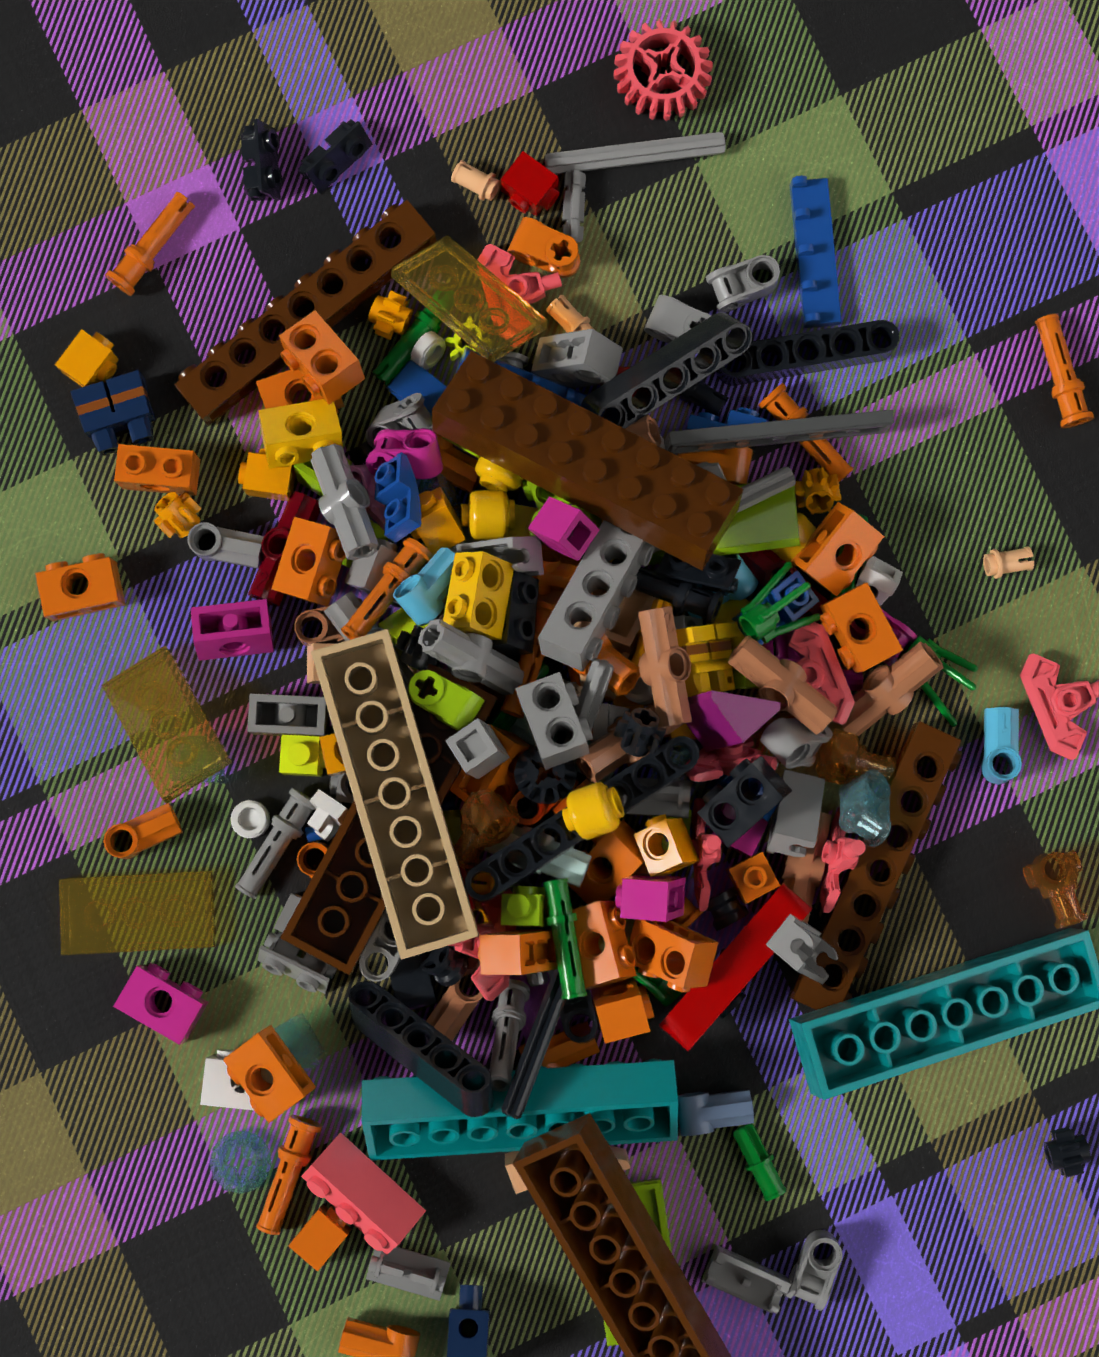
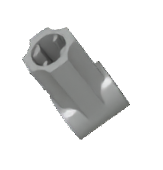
M210 523L196 524L189 531L188 545L190 549L205 561L216 560L259 569L264 558L261 546L264 536L215 527ZM205 534H214L216 536L215 545L210 550H200V538Z

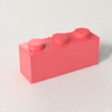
M341 1132L301 1176L307 1181V1187L314 1195L325 1198L335 1207L336 1214L341 1220L357 1227L364 1234V1239L373 1249L383 1251L386 1255L400 1244L426 1212L421 1205Z

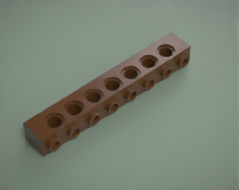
M408 200L404 201L401 205L396 203L387 208L381 215L382 220L372 228L366 226L357 232L352 239V244L343 251L337 249L328 255L323 262L324 266L314 274L308 272L299 278L294 285V290L285 297L279 295L266 306V312L256 320L251 318L245 321L237 329L235 337L227 343L225 341L219 342L211 348L207 354L208 358L198 366L193 364L182 371L178 377L179 381L174 385L207 426H210L257 388L256 381L274 375L286 365L280 355L284 351L280 339L271 341L267 339V334L274 327H282L286 331L303 318L296 316V310L299 306L303 304L313 305L314 310L333 328L437 245L435 232ZM388 236H397L401 239L399 245L394 248H386L382 245L383 240ZM366 258L372 261L371 267L366 271H357L353 268L354 263L359 259ZM332 281H339L343 284V288L337 294H328L324 292L326 285ZM243 351H256L255 359L248 364L238 362V357ZM219 372L227 374V379L222 386H209L210 378L214 374Z
M921 721L913 724L861 838L866 847L865 852L859 855L858 863L853 870L847 869L840 884V896L833 910L827 913L819 930L821 932L820 937L837 952L838 960H834L828 957L827 953L822 952L816 958L817 965L823 968L829 964L837 965L841 973L840 979L836 984L828 986L800 973L791 991L790 998L815 1010L852 999L853 993L848 991L854 977L860 979L868 963V958L864 957L870 943L876 944L883 931L884 924L879 921L885 908L891 910L898 898L900 889L895 886L901 873L907 875L913 865L916 855L911 853L916 840L922 841L928 832L931 820L927 819L928 813L932 805L938 806L945 794L947 786L942 783L947 772H953L961 759L962 752L958 750V747L962 740ZM922 757L929 759L933 763L934 772L930 778L920 776L917 771V762ZM907 791L914 793L918 798V807L913 813L905 811L901 805V797ZM892 825L898 827L903 834V840L898 847L890 846L885 839L886 830ZM875 860L884 862L887 867V876L880 882L873 880L869 873V868ZM864 894L870 898L872 908L866 916L861 917L855 912L853 905L855 899L859 895ZM845 929L852 930L856 936V944L849 951L842 950L838 945V936Z

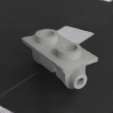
M638 778V781L646 787H652L658 783V779ZM676 780L625 814L641 816L666 814L667 817L689 818L691 781ZM615 788L620 796L622 805L626 803L624 792Z
M270 932L264 946L261 945L259 948L258 961L262 963V967L274 975L281 976L285 974L295 979L301 988L309 992H316L318 990L326 994L330 981L329 978H333L337 968L309 953H306L303 959L298 957L299 948L280 938L281 932H278L277 935Z
M400 1247L394 1248L388 1255L383 1251L374 1249L366 1279L440 1301L451 1262Z

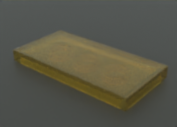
M448 235L392 267L391 277L482 357L492 362L497 361L547 329L548 320Z
M166 645L101 685L160 797L166 804L232 763Z
M213 871L59 879L61 955L215 947Z

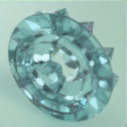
M235 1131L225 1135L216 1143L212 1150L209 1165L213 1179L225 1191L238 1194L257 1189L266 1180L271 1169V1153L267 1144L258 1135L248 1131ZM239 1146H241L244 1159L256 1161V1163H252L243 1169L241 1178H239L236 1166L225 1164V1162L236 1158Z

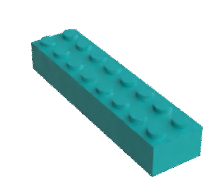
M1068 928L790 1018L789 1022L810 1094L826 1100L1099 1009V963L1089 930Z
M649 1059L645 1062L636 1063L612 1061L605 1065L586 1066L583 1064H572L559 1068L541 1066L520 1119H514L502 1113L501 1108L508 1090L503 1092L493 1090L494 1103L492 1109L483 1116L470 1117L458 1110L415 1075L405 1078L380 1076L373 1080H362V1126L370 1160L520 1151L524 1142L591 1113L609 1145L678 1141V1094L674 1060ZM513 1070L512 1072V1079L516 1070Z

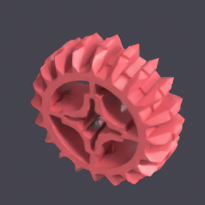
M659 19L656 21V27L653 30L645 22L641 28L642 35L632 30L629 33L630 42H621L620 51L622 54L615 56L614 64L618 68L614 70V79L620 81L617 84L618 93H627L624 99L625 104L628 106L637 102L635 112L638 115L643 113L645 109L650 110L649 118L653 120L656 118L657 112H663V118L667 122L670 120L671 111H675L681 118L685 114V106L694 111L697 108V99L703 100L706 97L707 90L705 87L711 85L712 76L708 73L712 71L713 63L710 60H706L709 57L710 51L708 47H700L702 42L700 35L689 38L691 31L689 25L680 32L677 30V22L675 20L670 23L669 28H663V22ZM660 47L666 48L665 50L658 52L651 50ZM680 53L688 60L693 72L692 77L685 74V69L678 65ZM670 62L669 73L665 70V74L660 73L656 79L657 68L661 71V67H667ZM634 64L642 67L641 71L649 77L646 88L636 78L633 70ZM664 89H672L676 91L669 94H660V92Z

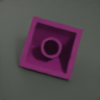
M711 690L688 697L692 722H688L686 725L706 752L744 743L780 710L781 702Z

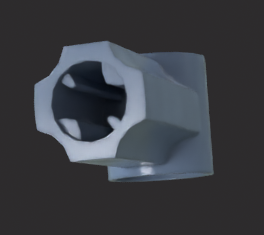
M749 1089L715 1094L693 1092L678 1095L680 1136L702 1135L714 1132L715 1128L754 1123L753 1104Z

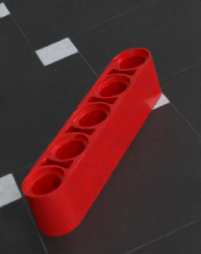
M783 883L713 962L708 985L706 987L691 988L659 1026L684 1049L689 1051L775 953L766 944L786 918L791 914L803 921L813 908Z

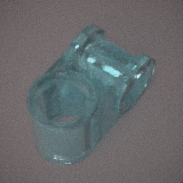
M870 769L843 785L839 790L840 828L847 833L854 832L861 836L863 842L870 847H876L883 843L891 829L890 786L887 779L879 771Z

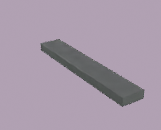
M893 410L671 431L664 440L665 450L673 454L882 434L894 423Z

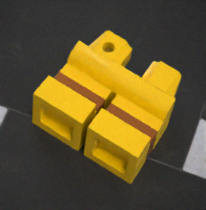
M728 622L677 629L678 645L686 650L691 661V672L687 680H685L687 696L691 697L711 690L719 692L736 690L732 671L735 668L728 663V658L732 653L730 638L739 637L738 623Z

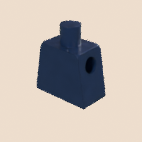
M460 1284L459 1308H450L447 1357H488L490 1310L482 1309L483 1286ZM464 1319H473L476 1322L474 1336L463 1334Z

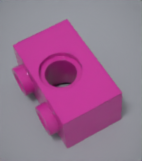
M267 599L191 607L193 642L199 661L274 652L271 617Z
M640 873L622 878V884L617 886L615 896L616 907L620 908V918L667 922L683 916L686 877L668 875L650 877L649 874Z
M150 962L148 967L146 965L136 966L113 1007L179 1045L185 1043L209 1003L201 998L203 991L183 981L181 986L168 979L171 974L169 971L155 963ZM160 990L168 992L172 998L171 1008L167 1012L159 1010L155 1004V996Z

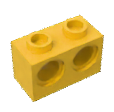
M484 551L455 553L443 621L464 633H475L483 635L490 640H501L514 571L512 568L513 564Z

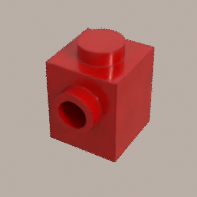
M524 151L521 152L500 179L501 192L510 197L508 199L510 204L524 214L529 211L537 217L543 208L549 210L560 194L558 191V176Z

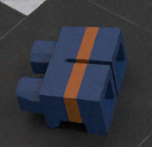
M139 370L107 379L108 387L101 381L70 391L83 430L93 440L102 456L117 452L119 442L116 433L129 429L132 442L135 445L154 440L152 422L156 421V418L151 408L146 379Z

